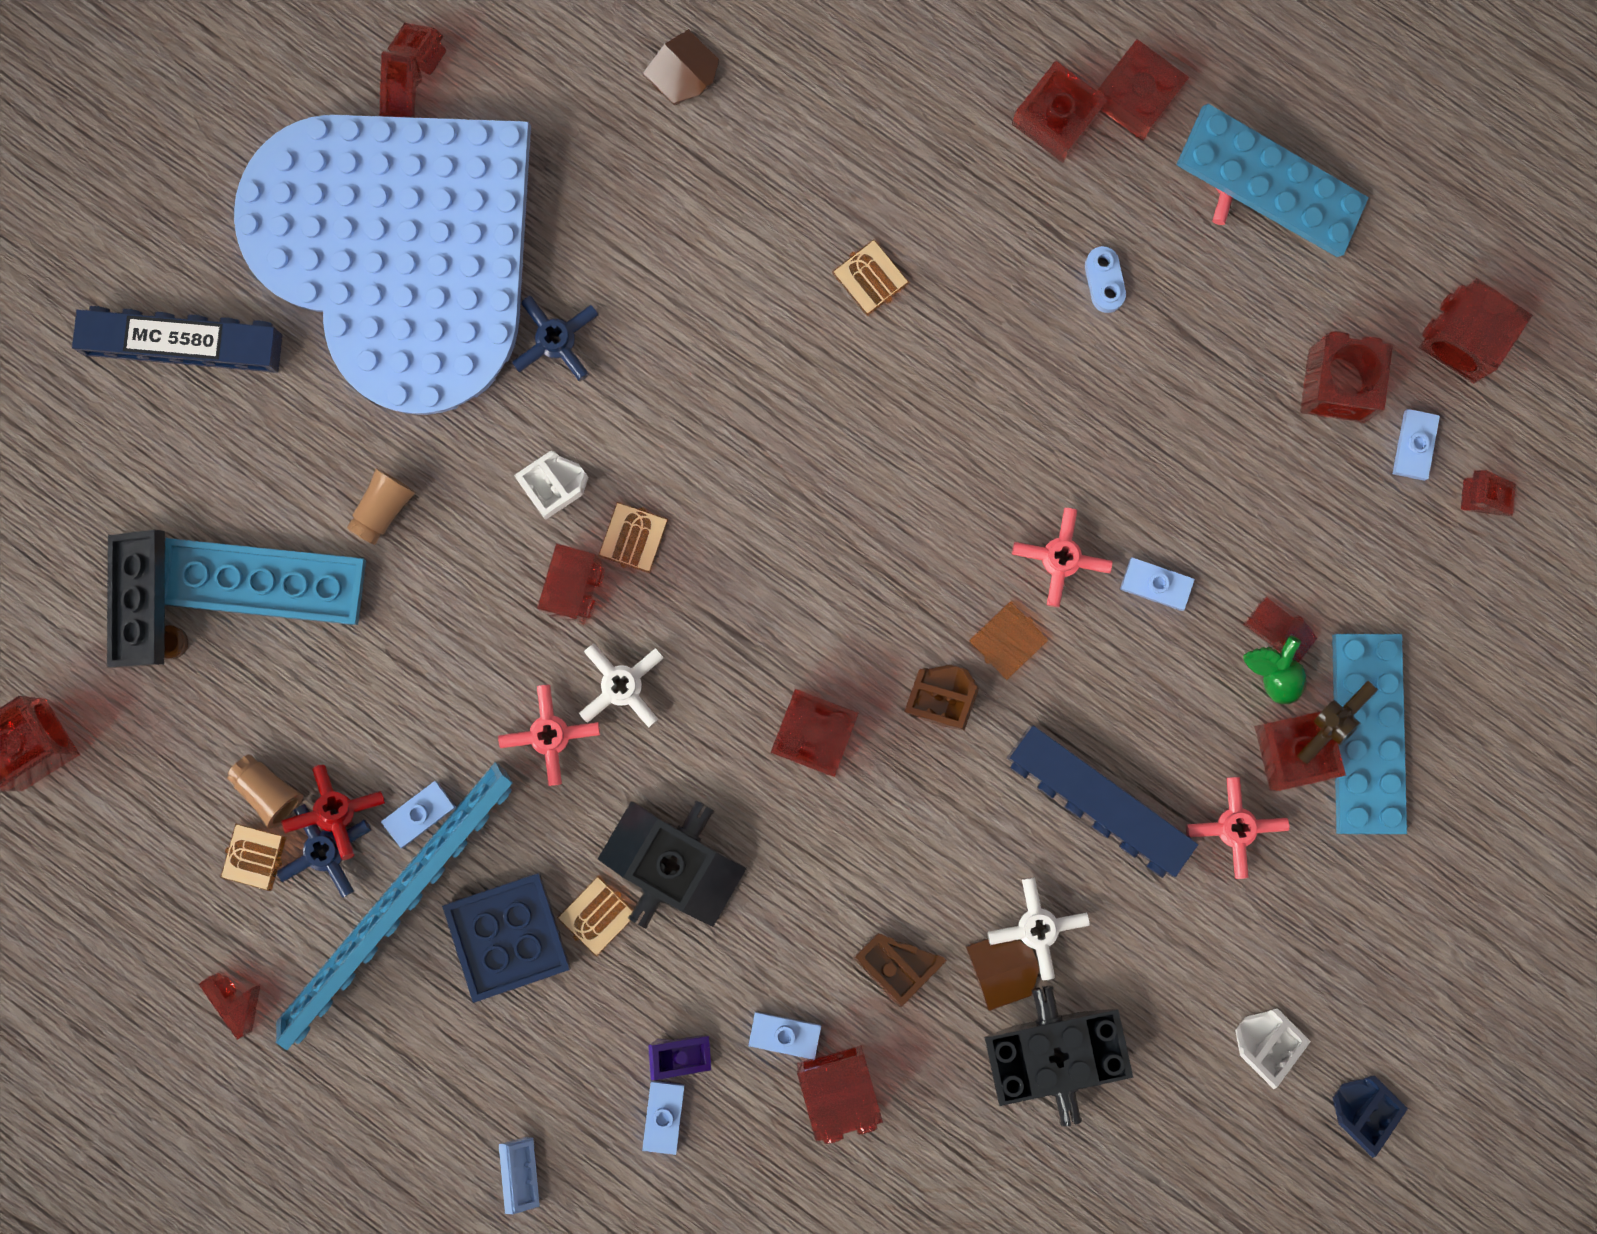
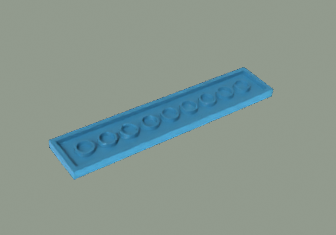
M495 762L277 1019L276 1043L288 1050L294 1042L296 1044L302 1042L310 1031L311 1027L308 1025L316 1016L322 1017L329 1010L333 1003L331 998L339 988L343 991L351 984L356 975L354 973L355 969L361 962L366 964L372 959L378 950L376 945L384 935L389 937L394 933L400 924L398 918L406 909L411 911L419 903L423 896L421 891L429 882L434 884L441 877L445 870L443 865L451 856L457 857L467 845L465 839L473 830L479 831L485 825L490 816L487 813L495 803L500 805L506 800L512 790L510 788L512 781L506 770Z

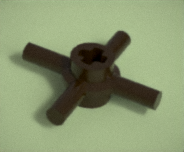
M1367 681L1344 706L1333 700L1314 720V723L1321 730L1300 751L1297 757L1305 764H1308L1331 739L1337 744L1342 745L1361 725V722L1354 715L1379 689Z

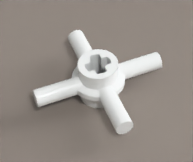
M595 643L584 651L604 675L601 683L603 693L579 712L587 723L611 703L620 706L629 704L648 728L659 720L639 696L642 688L640 678L664 659L656 648L632 668L623 665L614 667ZM619 677L623 681L626 677L629 679V682L626 684L629 690L624 694L620 690L617 694L614 691L617 687L614 681Z
M1035 877L1023 879L1022 883L1028 911L1023 914L1018 926L988 931L989 943L993 945L1021 939L1027 946L1036 949L1042 980L1054 979L1055 974L1049 946L1056 941L1060 931L1090 926L1089 917L1086 912L1055 918L1051 912L1041 909ZM1037 920L1043 925L1046 924V929L1041 931V937L1031 933V928L1036 927Z

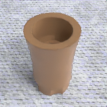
M376 468L361 502L352 514L354 518L348 524L347 529L363 540L375 545L381 534H385L391 522L416 492L398 479Z
M250 754L236 762L227 773V779L234 785V789L258 813L268 829H273L280 825L281 820L287 819L303 800V794L286 784L262 762H258Z

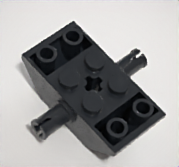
M696 800L683 825L676 827L633 801L630 802L597 859L621 877L642 888L643 894L631 915L628 916L629 920L634 923L637 922L644 911L645 913L638 925L647 929L660 903L666 902L712 927L715 925L747 868L701 842L702 838L699 836L711 815L715 812L713 809L706 806L701 817L698 818L704 804ZM674 855L678 858L677 864L680 866L679 871L674 869L668 873L665 871L667 865L663 862V859H670Z
M1042 986L1045 1001L1042 989L1040 987L1034 988L1031 991L1038 1015L1036 1021L1015 1025L984 1037L998 1104L1003 1106L1052 1095L1056 1098L1060 1125L1071 1126L1069 1111L1071 1121L1076 1125L1082 1122L1075 1094L1078 1089L1134 1078L1119 1009L1083 1011L1058 1015L1053 986ZM1058 1047L1063 1056L1060 1057L1058 1062H1054L1053 1059H1049V1056L1054 1055V1049Z

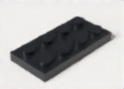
M147 530L108 535L107 668L164 665L165 531Z

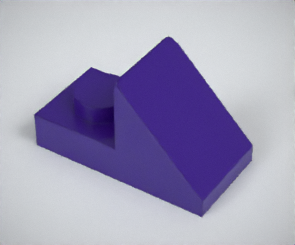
M700 1035L676 1040L657 1039L648 1045L651 1080L711 1070L709 1036Z

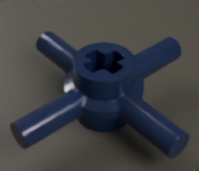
M526 297L521 302V305L536 323L538 329L535 334L536 345L512 361L517 371L520 373L545 355L549 358H562L579 382L587 378L589 372L574 354L572 348L575 343L574 333L598 316L594 307L589 305L567 322L561 319L549 320L533 297ZM554 333L561 340L557 344H554L550 339V336Z
M306 804L293 810L296 816L310 812ZM365 819L347 829L351 843L371 831V827ZM317 824L303 828L308 836L303 847V856L276 871L280 881L285 882L311 867L317 871H327L342 898L352 894L354 889L339 865L342 859L333 832L320 831ZM322 845H328L330 850L326 852V856L320 857L318 852L322 850Z

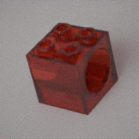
M1476 278L1466 286L1461 284L1454 293L1450 292L1439 306V309L1443 312L1436 320L1432 319L1423 330L1421 336L1425 339L1419 348L1474 384L1499 368L1533 315Z
M1330 332L1329 335L1326 334L1308 350L1300 413L1365 423L1385 410L1393 345L1382 343L1383 340L1377 337H1363L1360 340L1349 338L1350 335L1344 332ZM1342 359L1348 361L1358 370L1362 381V387L1358 393H1347L1335 384L1330 372V365L1334 360Z
M795 689L770 753L834 778L859 713Z
M18 696L0 707V791H24L80 755L46 699Z
M862 1045L815 1058V1060L811 1059L797 1063V1075L816 1142L823 1140L824 1144L835 1143L844 1139L843 1134L857 1130L859 1135L866 1134L878 1129L876 1124L883 1123Z

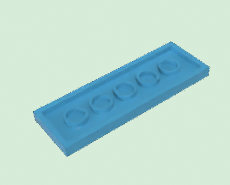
M1210 104L1202 106L1176 164L1178 167L1336 257L1344 255L1369 198Z
M166 538L165 605L358 625L366 560L363 558Z
M1402 634L1332 635L1334 700L1341 706H1344L1367 681L1379 689L1354 715L1361 722L1359 728L1342 745L1335 742L1336 834H1407Z

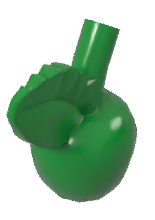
M1294 636L1288 637L1280 653L1272 647H1262L1249 651L1243 656V660L1248 668L1254 673L1263 676L1266 693L1275 703L1292 704L1298 701L1305 691L1307 681L1303 665L1293 659L1301 641Z

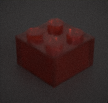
M1136 39L1098 88L1092 104L1144 141L1182 92L1189 77Z
M1055 61L1016 110L1012 125L1063 163L1102 114L1108 99L1059 62Z
M556 543L537 609L546 615L584 625L586 618L591 619L596 600L592 599L595 586H601L605 574V568H602V562L597 555Z
M1322 711L1254 726L1270 791H1281L1346 776L1339 745L1333 739L1308 764H1305L1297 757L1300 751L1321 730L1314 723V720Z

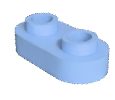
M1097 247L1089 253L1085 261V271L1093 305L1099 311L1112 313L1121 307L1126 298L1118 255L1111 248ZM1105 258L1108 261V266H1100L1098 259ZM1104 290H1113L1115 293V297H1106L1104 294Z

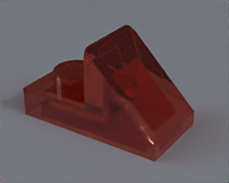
M409 23L403 24L387 48L392 54L428 75L433 73L446 53L445 47L440 44L444 36L433 27Z
M386 51L381 53L379 116L415 118L416 87L422 82V75L416 57Z
M1487 470L1474 471L1473 478H1466L1463 481L1461 509L1478 513L1513 516L1516 484Z
M1267 597L1261 600L1244 622V625L1279 652H1281L1289 636L1297 637L1301 641L1293 658L1297 662L1301 661L1317 640L1316 635L1300 615L1292 617Z
M220 973L211 975L199 983V986L237 1040L252 1032L260 985L250 988L237 998L234 994L236 993V988L232 981L226 976L222 977Z

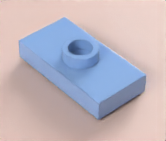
M1411 409L1404 411L1392 474L1423 481L1429 478L1440 415Z
M1130 558L1120 590L1184 611L1195 579L1135 558Z
M434 781L382 820L381 823L399 847L404 848L454 810L456 806L440 784Z
M755 1011L748 1046L815 1060L821 1025Z
M651 1080L642 1151L676 1155L685 1084Z
M524 1137L499 1144L505 1214L513 1215L540 1207L533 1138Z

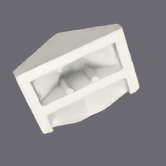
M549 451L514 475L545 520L581 497L589 478L578 463L563 458L554 451Z
M1278 1008L1245 1017L1235 1030L1240 1056L1273 1089L1279 1086L1311 1042Z

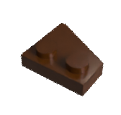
M879 933L853 957L899 1007H902L947 961L942 956L928 953L915 946L898 942Z

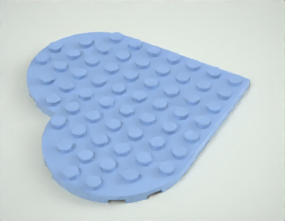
M321 115L297 121L278 131L257 150L249 161L239 182L234 206L236 237L246 263L257 279L275 295L301 308L323 312L325 338L333 361L344 378L369 400L388 409L406 414L430 415L443 413L458 408L459 405L474 397L477 398L491 386L505 362L509 361L516 343L520 318L531 125L529 122Z

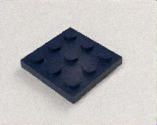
M540 873L442 906L473 1003L571 969Z

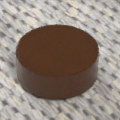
M171 625L165 626L164 658L176 659L186 652L188 637L181 628Z

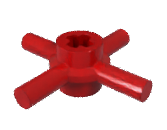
M318 765L312 771L321 797L316 800L311 812L281 820L284 833L317 824L321 829L333 832L341 859L348 860L354 857L355 854L346 827L351 823L355 812L385 804L383 794L379 791L350 800L344 794L333 790L326 766ZM336 809L338 814L331 815L329 810Z

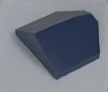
M1376 1076L1344 1083L1333 1096L1338 1124L1372 1158L1377 1156L1408 1110Z

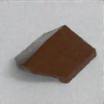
M688 29L662 46L643 72V76L673 105H678L682 101L700 96L714 82L719 59Z
M945 665L931 669H920L904 712L943 727L965 731L979 687L969 671L964 668Z
M989 939L965 946L988 1011L1032 996L1031 990L1034 989L1040 968L1034 951L1020 940L990 945Z

